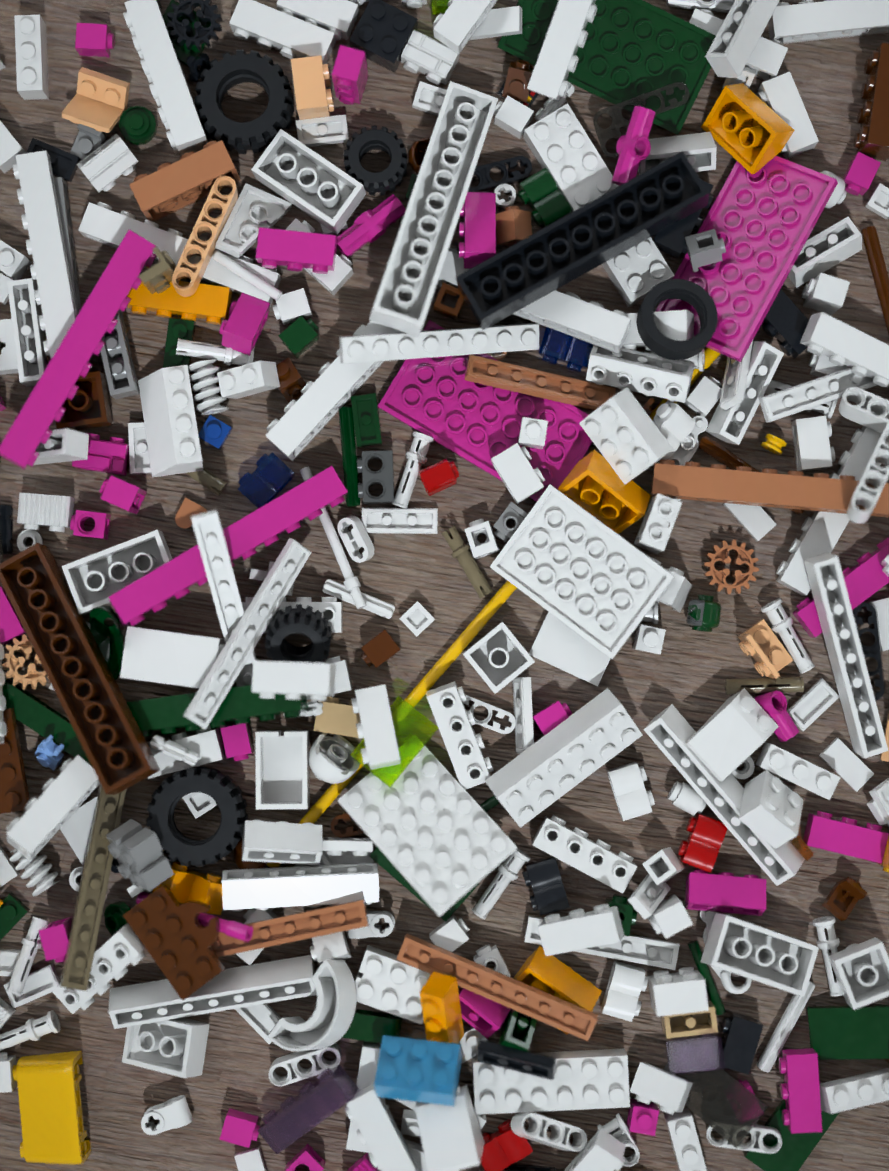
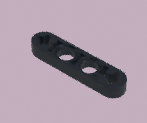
M516 156L477 166L473 175L478 177L479 185L477 187H469L468 192H481L496 188L502 184L523 181L531 173L532 164L527 157ZM517 163L520 166H525L526 169L522 174L519 171H514L509 175L511 178H508V170L514 169ZM493 168L501 170L503 174L502 180H492L489 174L490 170Z
M863 602L854 609L853 616L864 659L873 657L878 662L876 670L868 671L869 676L876 674L880 676V678H874L875 687H880V691H877L876 696H874L875 701H877L885 693L878 612L873 604ZM863 607H867V611H872V615L868 617V625L874 623V628L866 627L859 629V624L864 625V618L858 615V612L862 611ZM864 632L873 633L875 636L873 645L866 646L861 642V635Z

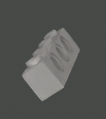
M121 310L115 316L118 323L112 333L106 332L103 336L102 341L105 344L101 350L110 396L114 399L140 394Z

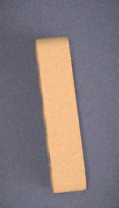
M221 176L214 182L173 272L172 283L180 296L189 297L196 292L214 253L216 242L237 202L238 191L236 183L229 176ZM224 187L232 189V192L228 195L219 193ZM213 210H220L222 212L218 218L209 216ZM208 232L212 234L211 238L207 241L199 239L202 233ZM193 255L202 257L200 262L196 264L190 263L189 259ZM183 278L191 279V283L186 287L178 285L179 281Z

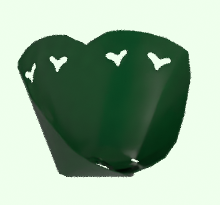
M111 606L96 607L90 612V631L116 680L121 672L123 658L120 621ZM111 618L114 621V625H106L104 619Z

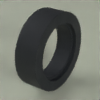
M670 279L655 285L647 293L637 314V329L643 343L658 356L671 360H684L700 353L712 338L718 322L717 309L711 296L699 285L683 279ZM667 299H680L689 303L699 315V333L695 337L684 341H677L666 337L655 325L653 317L655 306Z

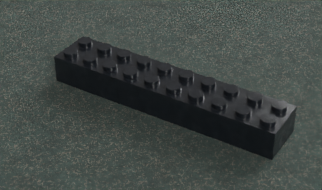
M682 151L457 276L458 289L482 330L707 206L709 192Z

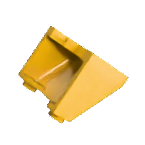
M82 1050L22 1056L18 1059L17 1065H13V1079L17 1081L23 1139V1142L20 1143V1156L25 1158L27 1163L83 1164L91 1154V1141L84 1140L87 1136V1130H84L79 1083L82 1079V1075L79 1074V1065L83 1064Z

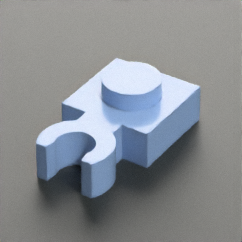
M49 735L38 745L34 756L37 757V761L42 766L49 767L54 771L64 757V754L61 752L64 749V745L62 743L60 745L55 744L52 740L53 736Z

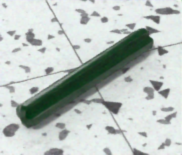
M341 407L338 411L344 485L348 491L345 498L346 505L354 507L360 505V498H358L359 480L353 413L351 407Z

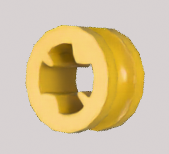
M767 433L765 436L766 442H762L761 446L774 454L781 455L783 453L781 448L786 447L787 443L777 436Z

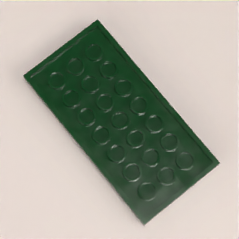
M518 0L516 6L522 8V34L502 36L497 47L536 65L559 0ZM596 0L595 5L598 8L593 23L588 22L585 31L588 33L586 43L583 48H578L576 56L579 58L574 73L569 72L566 81L633 113L635 106L651 109L655 112L654 124L679 135L711 69V65L705 56L716 35L644 0Z

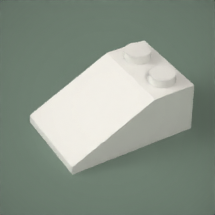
M744 688L729 697L690 738L686 745L711 773L722 782L758 749L779 726Z
M177 1018L129 1026L126 1031L122 1063L181 1078L201 1076L210 1024L187 1018Z

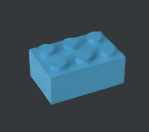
M383 1035L374 1082L377 1097L455 1106L462 1062L460 1044Z

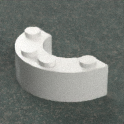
M343 959L324 960L311 978L316 987L318 997L316 1009L312 1017L307 1021L300 1016L282 1017L267 1036L274 1044L289 1051L318 1050L333 1045L343 1037L352 1023L357 998L353 975Z

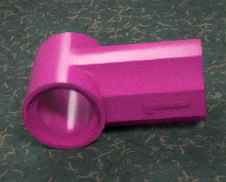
M772 691L754 698L779 726L774 732L780 742H785L796 736L799 730L786 710L787 699L781 691Z

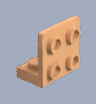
M82 67L78 72L77 93L62 111L61 117L70 120L72 123L94 128L99 132L110 133L123 112L127 110L130 83Z
M764 619L738 636L741 641L738 644L746 656L750 655L756 662L753 666L762 677L778 678L780 676L778 671L793 661Z

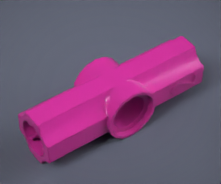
M635 106L626 135L621 136L617 141L616 150L619 158L612 183L618 186L636 177L641 160L646 159L650 153L651 146L648 136L655 117V112L651 109Z
M392 194L373 210L369 209L362 213L350 228L336 237L337 247L341 253L349 258L368 242L372 243L386 232L387 227L404 216L406 209L401 201Z

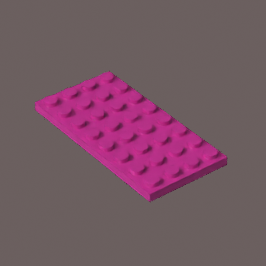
M775 156L755 174L749 173L736 161L698 233L715 229L718 239L723 238L726 253L722 254L723 261L698 267V271L693 272L687 252L673 279L688 280L699 285L711 296L715 303L718 322L712 338L706 345L707 348L739 362L742 361L837 186V179L779 156ZM667 299L659 303L655 312L688 310L693 313L694 337L699 333L700 318L693 306L680 299Z
M429 320L423 331L443 330L444 328ZM485 353V354H472V355H476V356H480V357H484V358H489V359L496 360L495 358L489 356V355L486 354V353ZM469 355L406 359L377 407L416 431L433 437L436 443L500 481L502 479L492 465L491 459L518 443L522 417L548 421L544 448L525 447L532 458L529 460L532 468H538L545 479L542 482L544 488L528 497L535 502L539 500L549 485L558 489L574 466L584 457L593 442L579 424L589 415L573 405L464 380Z

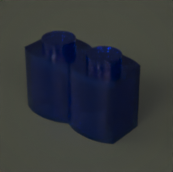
M547 327L539 355L543 357L542 361L554 365L557 364V361L567 364V369L581 372V369L587 370L590 353L594 344Z
M273 452L269 456L265 453L255 464L258 468L252 474L247 472L238 482L241 485L238 490L258 509L271 502L296 475Z

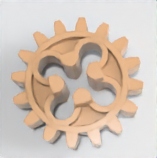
M25 634L22 635V641L20 642L18 639L13 638V647L10 645L5 646V651L8 653L4 654L3 661L5 663L2 664V670H8L5 678H14L13 686H16L19 682L22 683L23 690L26 689L27 684H31L33 690L36 689L38 682L45 686L47 682L45 677L48 678L45 670L42 672L36 670V667L42 666L37 654L35 655L34 663L28 665L27 674H18L17 671L24 668L25 661L31 658L34 648ZM20 652L23 657L16 658L14 653Z

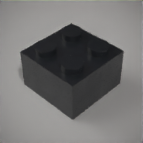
M370 0L349 40L350 48L364 51L367 59L395 73L401 62V54L413 30H418V19L382 0Z

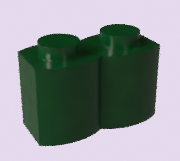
M546 167L519 184L520 191L518 195L524 205L529 204L532 208L533 213H531V216L538 227L542 225L545 228L572 212L569 203Z

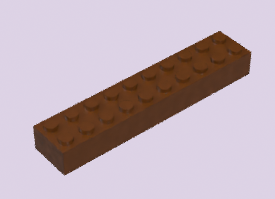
M36 543L1 563L0 581L105 793L117 795L160 771L83 615L78 612L72 593L49 547Z

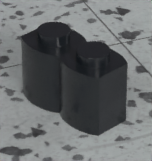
M555 857L525 865L527 871L522 873L526 887L532 886L534 895L530 896L533 911L539 910L540 916L570 907Z

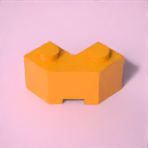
M174 861L170 865L174 875L156 886L152 891L153 893L159 887L166 884L179 903L201 901L212 907L206 913L221 915L223 910L222 877L213 873L205 875L187 869L188 867L181 865L180 862Z

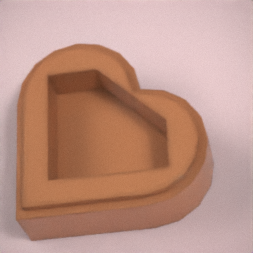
M185 497L175 516V522L180 528L189 529L193 527L191 516L208 511L203 506Z

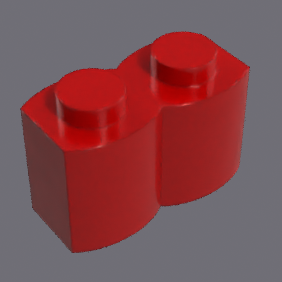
M447 459L418 471L428 496H432L457 484L456 478L459 477V472L454 462H448Z
M697 813L695 817L691 816L686 828V831L689 832L686 841L682 840L677 854L681 856V862L711 873L727 827L723 822Z
M511 1120L501 1123L497 1127L498 1131L490 1135L488 1132L482 1134L485 1143L481 1164L485 1171H502L533 1152L528 1139L514 1134L511 1129Z

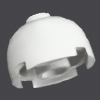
M323 733L317 737L308 754L309 766L319 780L331 784L342 783L354 775L360 766V759L357 761L355 757L357 750L342 736L334 734L331 737L326 736L328 733Z

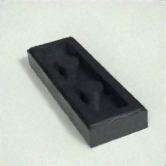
M483 1040L479 1042V1062L550 1080L554 1079L556 1072L555 1058Z

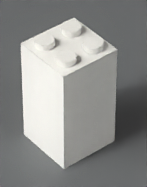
M127 626L120 677L200 688L226 645L224 638Z

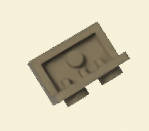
M157 246L153 248V251L160 262L139 275L143 284L152 294L155 292L161 293L170 287L169 283L172 282V275L176 268L167 251L161 252Z

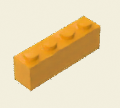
M179 281L178 285L186 287L191 282ZM141 282L137 290L132 288L128 294L131 301L127 307L131 309L132 313L145 315L147 311L156 312V316L171 318L172 314L181 315V319L190 321L203 318L206 319L207 323L221 325L224 319H229L232 291L229 287L199 284L196 292L189 297L180 296L172 282L169 283L170 287L165 291L153 294Z

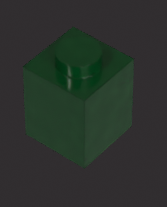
M300 316L279 335V338L294 356L298 358L320 339L316 333L319 328L310 318L306 321Z

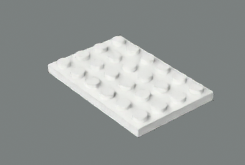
M552 485L547 487L490 566V568L611 659H614L675 577Z
M414 735L398 749L401 764L374 769L337 801L440 918L515 852L517 846L417 736Z

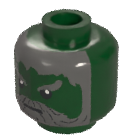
M698 595V599L689 601L686 621L692 626V630L712 632V628L719 626L721 605L713 601L714 596Z

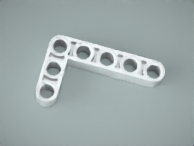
M850 387L843 393L838 408L839 413L846 419L882 433L847 508L848 518L852 522L859 524L866 522L870 518L889 477V445L886 443L889 442V400L861 388ZM848 401L855 402L857 405H851ZM872 411H876L880 413V415H875L872 413ZM876 463H882L885 467H879ZM866 484H872L876 489H871ZM855 505H862L866 510H860Z

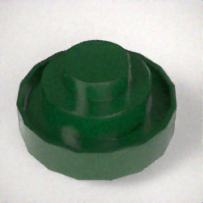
M134 106L123 112L120 117L119 128L128 142L142 145L151 141L155 136L157 122L150 110L145 107Z
M121 901L112 903L105 909V926L112 936L127 924L123 915L131 910Z

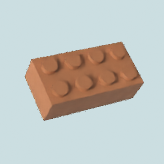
M221 140L205 144L203 149L196 153H185L180 157L179 161L173 164L164 163L152 174H141L134 178V182L129 185L145 217L155 222L207 197L214 182L221 176H229L235 183L241 180Z

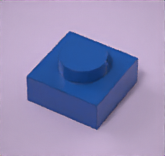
M209 415L198 435L200 439L220 450L233 428Z

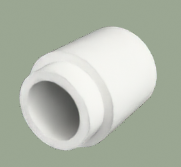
M676 781L667 797L674 806L693 816L697 812L701 814L706 806L705 801L694 788L685 782L680 783Z

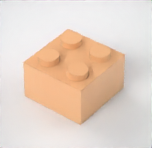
M321 55L291 59L299 119L330 116V112H334V103L331 89H327V87H331L328 63L323 64Z

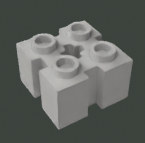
M129 819L106 835L110 844L107 846L109 852L115 859L119 858V865L117 866L119 873L124 879L129 878L135 886H141L147 891H151L174 875L168 859L163 856V849L156 833L146 827L142 828L141 824L135 820Z

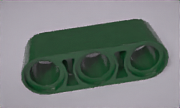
M355 1009L352 1023L342 1038L382 1043L383 1035L400 1037L402 1018L389 1013Z

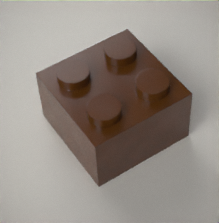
M101 371L89 372L85 378L80 376L76 382L79 388L73 399L67 398L62 405L66 410L60 421H55L56 429L68 428L76 431L113 425L106 376Z

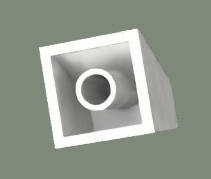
M458 1085L455 1106L416 1102L415 1112L428 1171H456L480 1165L485 1142L467 1085L461 1087Z

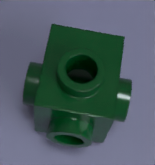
M613 895L612 899L606 898L605 904H609V907L617 906L618 912H621L620 920L624 936H629L631 925L636 923L637 911L633 909L627 897Z

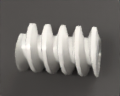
M217 359L199 361L188 366V371L194 373L190 376V381L196 382L192 386V391L199 392L194 396V401L201 402L196 406V411L204 412L201 415L221 413L229 409L227 406L220 405L227 398H222V396L218 395L221 391L220 386L216 385L219 382L218 376H215L214 373L221 370V368L212 365Z
M16 849L11 851L14 854L9 860L11 862L19 861L15 867L16 871L25 869L21 878H30L26 885L27 888L36 886L32 893L33 897L59 882H54L58 875L57 872L48 873L53 865L51 863L42 864L47 858L46 855H36L32 861H29Z

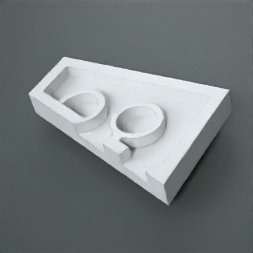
M245 183L216 242L215 248L240 258L258 240L259 227L271 228L291 209L292 203Z

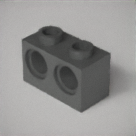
M362 451V458H357L358 473H362L363 483H358V498H363L364 504L393 503V451ZM374 458L380 459L383 462L382 468L379 471H371L368 468L370 460ZM378 483L383 486V493L380 496L373 497L369 494V488L372 484Z

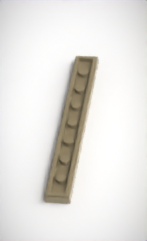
M101 783L59 986L87 991L113 861V856L107 847L110 844L106 835L120 826L126 790L117 795H108L105 793Z

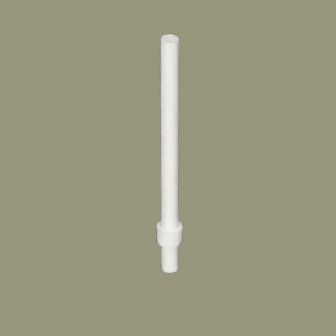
M309 467L300 470L304 482L313 477ZM324 507L321 509L323 514L319 516V519L345 581L343 583L347 592L350 591L356 608L361 609L367 606L359 588L361 584L358 577L354 576L328 511Z

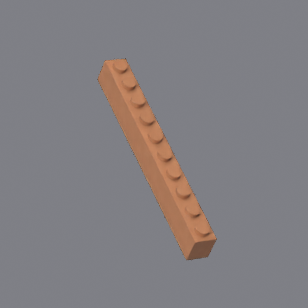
M660 460L659 463H655L653 466L651 497L661 494L673 499L847 514V508L860 481H855L854 476L841 475L839 479L829 478V474L814 473L813 477L803 476L804 472L788 471V475L777 474L778 470L762 469V472H752L751 467L738 466L736 470H728L726 465L711 464V468L700 467L701 463L685 462V466L675 465L673 460ZM885 483L870 516L889 518V483ZM866 484L867 487L871 489H876L874 485ZM855 505L860 510H866L862 505Z

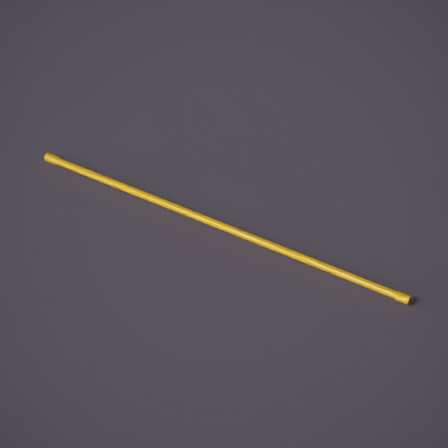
M707 347L704 349V371L710 367L721 353ZM699 369L693 370L691 385L704 371H699ZM664 398L649 415L652 421L656 414L657 408L661 404L666 403L668 399ZM507 580L392 713L394 730L517 587ZM361 751L355 756L357 761L360 759L361 763L354 775L342 783L331 784L298 824H314L365 765ZM268 862L266 865L270 868H278L282 863Z

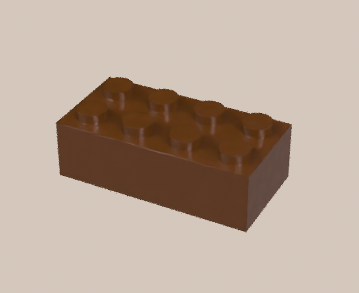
M881 43L876 51L873 50L871 58L867 59L865 63L864 74H868L867 83L863 84L861 90V99H864L863 108H860L858 112L857 123L861 125L860 132L855 135L854 148H857V152L859 151L875 160L886 161L889 158V43Z

